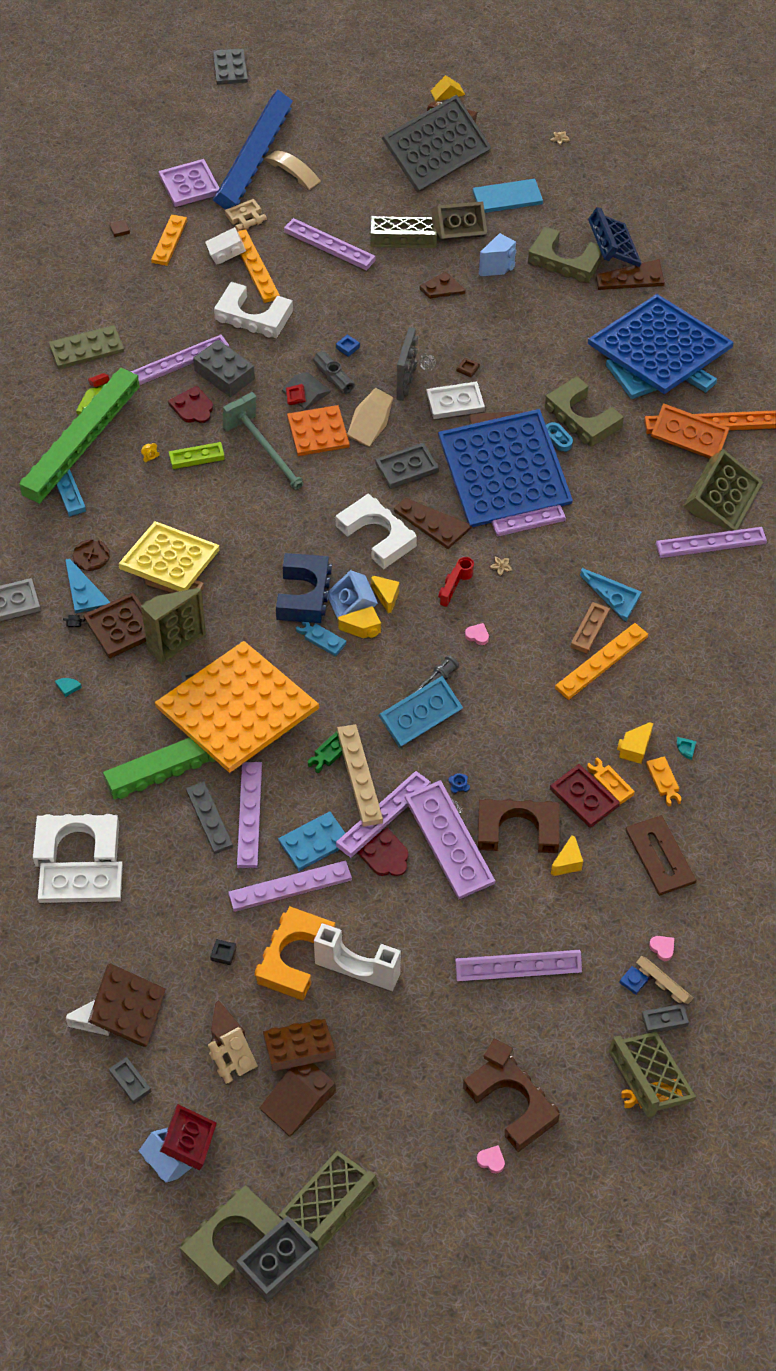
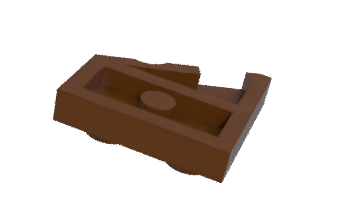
M446 271L420 285V290L429 299L440 296L447 297L450 294L460 293V295L466 293V290Z

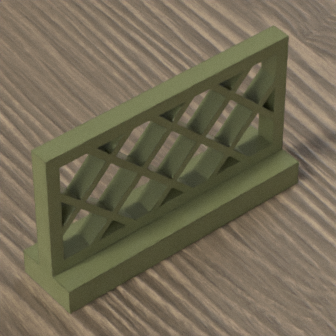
M371 216V247L436 248L437 231L433 227V223L429 226L425 224L426 222H432V217ZM409 222H415L416 224L410 225Z
M657 1032L622 1039L621 1036L613 1037L609 1053L647 1117L655 1116L657 1110L695 1101L696 1096ZM654 1040L655 1044L657 1045V1048H653L644 1043L646 1041ZM633 1045L639 1048L638 1053L629 1050L627 1046ZM641 1050L654 1054L652 1059L641 1055ZM656 1055L664 1058L667 1064L655 1061ZM637 1060L649 1064L648 1069L638 1066ZM651 1066L664 1070L662 1075L650 1071ZM666 1072L675 1075L677 1080H671L664 1077ZM647 1076L658 1080V1085L649 1083L646 1079ZM661 1082L672 1086V1092L661 1088ZM675 1089L684 1091L687 1096L682 1097L675 1094ZM659 1093L669 1097V1099L660 1102L656 1094Z
M337 1150L283 1209L279 1217L283 1220L292 1209H301V1218L291 1220L321 1251L378 1187L377 1177L370 1170L367 1172ZM338 1158L345 1163V1169L333 1171L332 1165ZM359 1173L362 1175L358 1182L349 1183V1174ZM346 1174V1183L334 1185L333 1176ZM330 1176L331 1185L318 1187V1180L321 1177ZM347 1189V1194L344 1198L335 1199L334 1190ZM331 1191L332 1200L319 1201V1192ZM306 1193H315L316 1202L303 1203V1197ZM332 1205V1211L328 1215H320V1206ZM316 1207L317 1216L304 1218L305 1208ZM317 1221V1228L312 1234L305 1230V1223Z

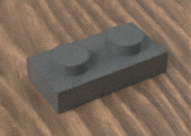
M683 1004L642 1011L647 1034L688 1027L689 1025Z
M127 1057L109 1068L110 1074L133 1104L152 1092L150 1086Z

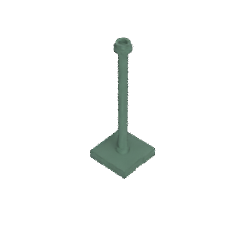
M251 392L224 406L223 428L227 432L244 423L291 481L290 486L295 490L303 486L302 478L294 475L250 420L256 417V395Z

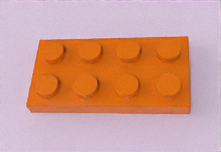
M663 403L651 437L710 459L722 450L730 428Z

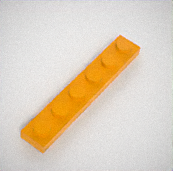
M247 230L238 231L246 249L240 256L263 302L274 301L280 295Z
M636 623L632 624L556 684L555 689L568 700L644 641L648 637V633Z

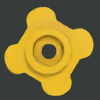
M155 443L146 444L142 447L141 454L144 456V462L159 456Z

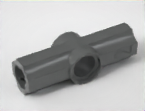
M320 351L316 353L313 362L326 375L327 381L333 383L342 394L350 393L355 384L341 369V364L333 361L326 352Z

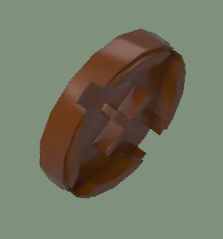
M88 539L76 545L72 557L75 565L80 569L94 571L106 565L109 560V550L102 541L98 540L97 542L93 541V539Z

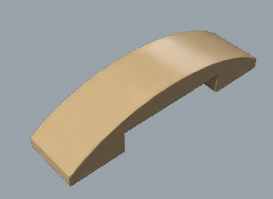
M274 151L264 158L265 161L274 167L280 166L296 177L298 183L308 190L321 182L306 164L289 153Z

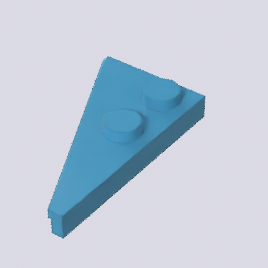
M71 559L65 560L75 614L92 611L110 603Z
M582 568L580 576L627 622L642 592Z

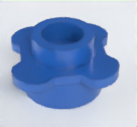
M458 773L449 777L448 781L451 783L452 793L469 791L470 785L467 784L468 777L465 774Z

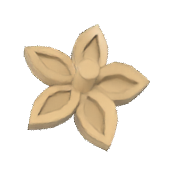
M564 131L554 132V137L550 141H557L558 145H561L562 142H568L570 139Z
M495 556L496 564H492L490 569H498L497 572L500 576L504 571H512L510 565H508L509 558L501 560Z

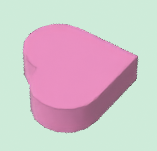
M484 623L468 627L465 631V638L468 641H475L478 645H485L489 640V634Z
M655 936L650 940V949L657 953L660 960L668 961L673 956L674 938Z
M499 1145L482 1150L477 1155L478 1165L481 1168H488L489 1171L495 1174L502 1172L505 1165Z

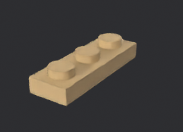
M641 956L636 962L641 966L639 970L648 977L652 975L656 979L655 983L665 991L667 988L673 993L671 997L679 1004L682 1002L689 1004L694 998L646 957Z

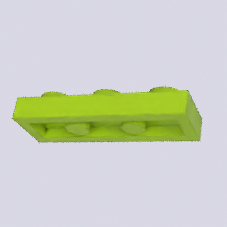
M221 442L169 451L172 469L225 460Z

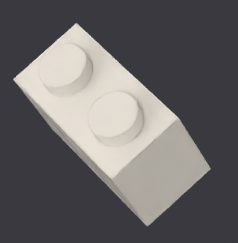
M235 227L206 241L209 253L215 264L223 263L246 251Z

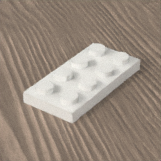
M122 862L41 863L38 901L39 903L121 901Z

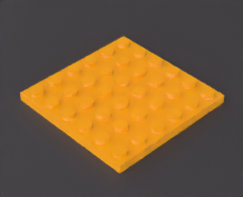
M243 641L155 702V707L224 769L231 773L317 711L319 703Z

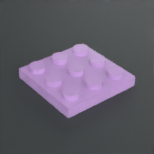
M204 159L159 171V177L175 207L213 197L219 190V186Z

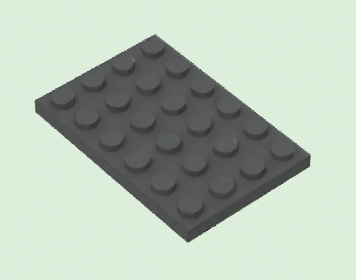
M457 95L382 137L385 145L416 192L428 187L491 149V146Z

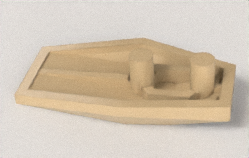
M375 388L355 409L347 436L370 447L387 425L393 397Z

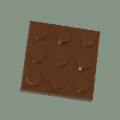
M134 592L83 615L85 622L109 659L146 642L141 610L142 604Z
M110 963L106 967L88 1023L137 1045L146 1047L166 989Z
M314 1019L306 1023H294L287 1027H274L263 1031L272 1071L337 1058L326 1019Z

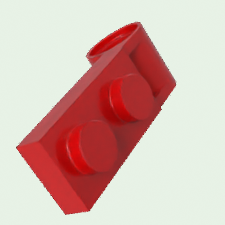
M461 557L451 574H447L445 579L446 585L444 588L441 587L438 595L440 605L448 606L460 579L468 580L472 578L474 561L470 557Z

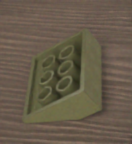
M722 449L710 458L683 507L700 519L734 531L741 524L763 481Z
M200 588L159 595L146 601L141 606L147 649L161 664L206 635L202 591Z

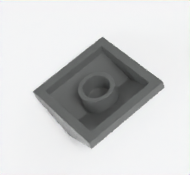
M309 372L294 375L282 389L286 393L287 387L303 384L306 402L299 403V405L304 409H307L331 392Z

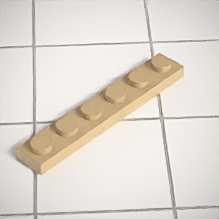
M355 724L337 727V735L362 825L364 827L382 824L383 817L357 726Z

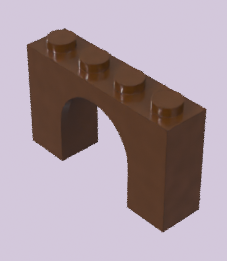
M479 799L478 850L498 851L500 825L507 819L521 817L531 821L537 829L538 853H558L559 803L552 801Z
M510 1055L503 1068L491 1062H487L463 1080V1089L476 1104L493 1091L503 1087L514 1088L525 1096L529 1106L528 1110L505 1128L504 1135L517 1152H520L558 1123L560 1114L557 1106L554 1103H549L542 1089L534 1086L528 1073L521 1071L517 1066L516 1060Z

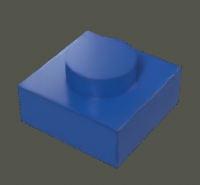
M346 335L336 343V349L348 357L360 348V343L349 335Z
M631 966L619 983L637 995L649 981V977Z

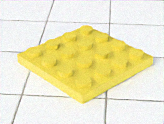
M155 521L119 562V569L173 590L185 591L190 588L219 552V545Z

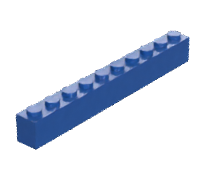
M277 90L269 99L213 198V201L225 210L240 203L239 197L241 198L246 192L245 186L248 187L252 181L250 177H253L258 170L256 166L262 163L264 159L262 156H265L269 150L268 145L270 146L275 140L273 136H276L281 129L279 125L281 126L286 120L284 116H287L292 109L290 105L293 100L280 90Z

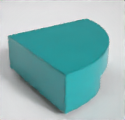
M61 678L55 681V684L65 697L82 688L77 680L71 678Z
M677 737L676 744L679 752L681 751L684 757L692 760L697 741Z

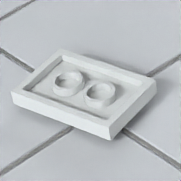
M477 382L426 389L433 419L485 412V406Z

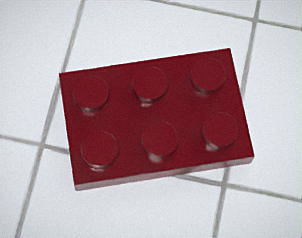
M580 764L550 785V790L589 828L618 808L620 804Z
M177 1104L160 1152L200 1171L217 1123Z

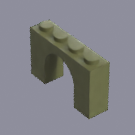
M544 227L529 250L528 263H531L533 266L546 268L548 271L560 273L565 277L575 278L580 282L589 283L604 259L598 244L590 242L584 253L577 258H561L553 252L559 243L560 231Z
M576 376L546 395L545 408L549 413L552 412L560 423L568 426L571 433L577 434L584 444L587 443L590 447H593L621 429L624 417L613 407L592 418H585L575 414L571 407L587 397L589 387Z
M245 1185L241 1190H235L230 1200L225 1205H220L210 1220L203 1221L199 1225L198 1231L192 1237L188 1236L182 1242V1247H180L181 1255L220 1292L235 1277V1270L214 1248V1239L219 1230L231 1223H243L251 1227L263 1238L282 1219Z

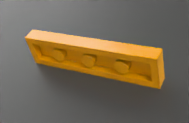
M171 214L152 256V263L168 266L187 223V217Z

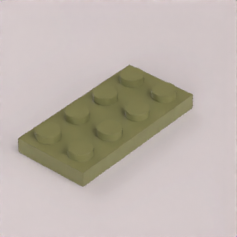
M115 325L49 342L58 369L124 352V347Z

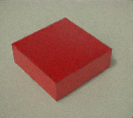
M105 373L88 379L93 387L106 384L110 380L109 376Z
M303 384L286 388L288 405L306 402Z

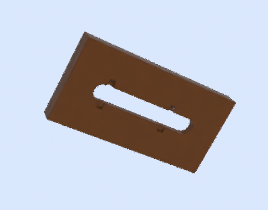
M662 815L625 828L659 896L696 883L697 880ZM649 834L655 836L674 872L673 876H669L665 872L648 838Z

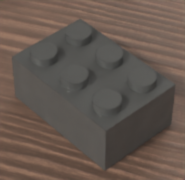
M220 340L215 341L193 357L194 371L229 397H232L255 379L254 365Z
M287 1216L236 1261L237 1269L268 1303L319 1257L318 1247Z

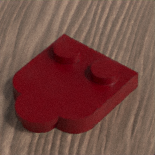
M198 386L168 400L171 408L183 421L188 423L194 421L204 423L210 419V413L213 411L212 401Z
M388 827L378 833L357 852L374 873L379 876H386L388 874L400 876L407 870L408 850Z

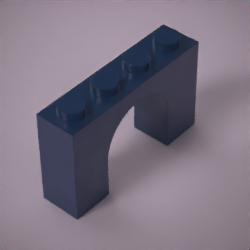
M285 553L283 579L307 581L313 584L315 589L303 595L278 594L276 620L321 623L322 616L326 615V605H324V602H328V591H326V588H330V577L328 575L332 574V564H329V556Z

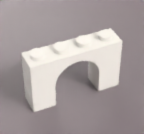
M231 282L214 308L215 320L220 323L231 324L236 328L248 329L252 333L257 332L264 334L266 337L277 338L293 312V300L277 296L270 308L264 313L248 314L240 309L247 298L246 286Z
M369 494L335 516L336 527L347 537L368 524L382 525L389 530V536L372 548V559L383 569L417 546L415 532L409 530L400 519L392 515L389 509H385L376 498Z
M46 814L37 816L33 851L35 867H40L41 863H56L59 842L63 837L73 832H85L95 839V862H117L118 815L85 814L73 816L65 814L63 816H53Z
M323 923L321 924L314 939L315 964L390 991L394 990L400 976V950L381 944L375 958H365L353 953L344 946L342 930Z

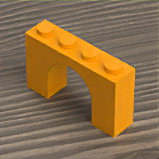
M289 906L287 912H284L280 918L281 925L279 929H275L273 932L270 947H266L262 964H258L254 975L256 976L257 984L303 1001L311 985V975L287 966L281 960L280 954L283 948L293 941L304 940L314 943L321 924L323 923L335 928V922Z

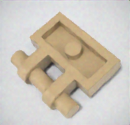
M254 199L225 210L226 217L233 225L239 223L235 225L237 232L245 229L248 230L249 227L253 225L258 226L267 220L265 214L259 216L261 208Z
M239 1027L220 1037L223 1044L220 1047L217 1046L216 1041L208 1044L211 1051L209 1053L211 1059L215 1060L218 1066L217 1072L220 1077H223L225 1083L233 1080L230 1074L231 1071L235 1070L236 1074L241 1076L258 1066ZM225 1053H227L231 1061L227 1064L222 1057Z

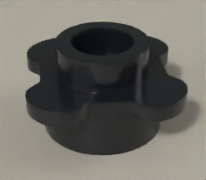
M68 615V618H63V621H66V627H81V622H85V619H80V615Z

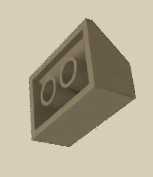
M483 201L437 205L431 209L433 227L440 239L488 234Z

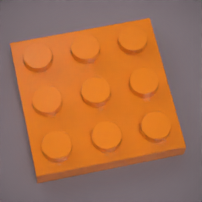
M339 405L287 414L298 456L350 447Z

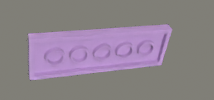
M441 780L405 795V800L458 900L495 884L494 877Z

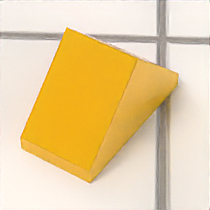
M446 75L431 90L435 101L450 99L455 95L458 97L465 95L460 84Z
M372 576L371 588L389 614L392 612L399 594V582Z
M572 835L552 864L551 875L553 876L582 870L583 859L576 838Z

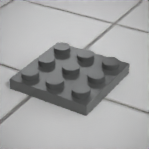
M408 328L397 363L396 400L403 401L405 395L409 394L410 385L408 384L412 383L414 376L412 371L417 368L418 361L415 360L418 353V348H415L418 343V336H415L416 328Z

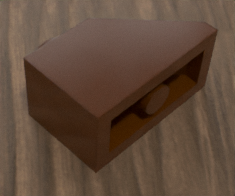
M218 1000L214 1008L211 1042L216 1041L217 1046L220 1047L223 1045L220 1039L221 1036L239 1027L245 1037V1030Z

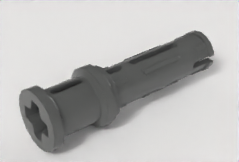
M447 655L445 661L436 666L432 675L413 693L441 676L447 680L449 678L448 675L453 670L459 668V663L455 658Z

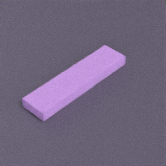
M561 505L493 520L492 526L498 537L566 521V517Z

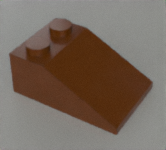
M314 1063L292 1067L259 1109L288 1136H292L336 1093V1084Z

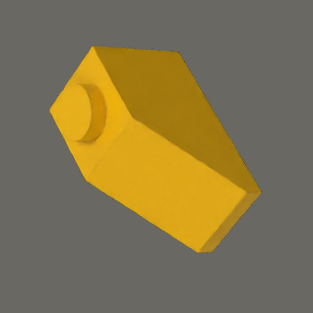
M373 606L339 616L338 628L341 631L361 638H373L381 633V622Z
M649 722L625 733L624 739L619 740L617 750L620 751L619 758L642 764L652 733L653 723Z

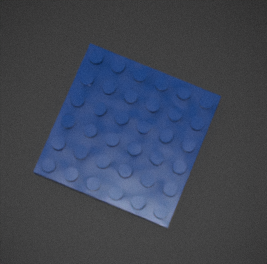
M658 294L588 338L590 346L663 394L733 348L734 343Z
M540 409L438 432L467 523L470 526L476 527L492 523L493 520L557 505L565 506L572 504L573 499Z

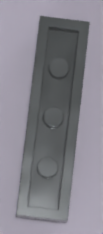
M205 782L187 787L186 792L213 853L217 854L233 848L231 839Z

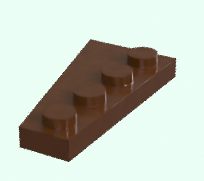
M660 259L644 262L640 267L632 265L596 274L598 290L664 286L665 284Z
M404 498L394 507L395 513L446 549H449L472 529L469 523L408 498Z

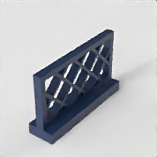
M596 207L588 221L604 260L610 261L614 257L640 267L642 262L626 224L605 216L603 210Z

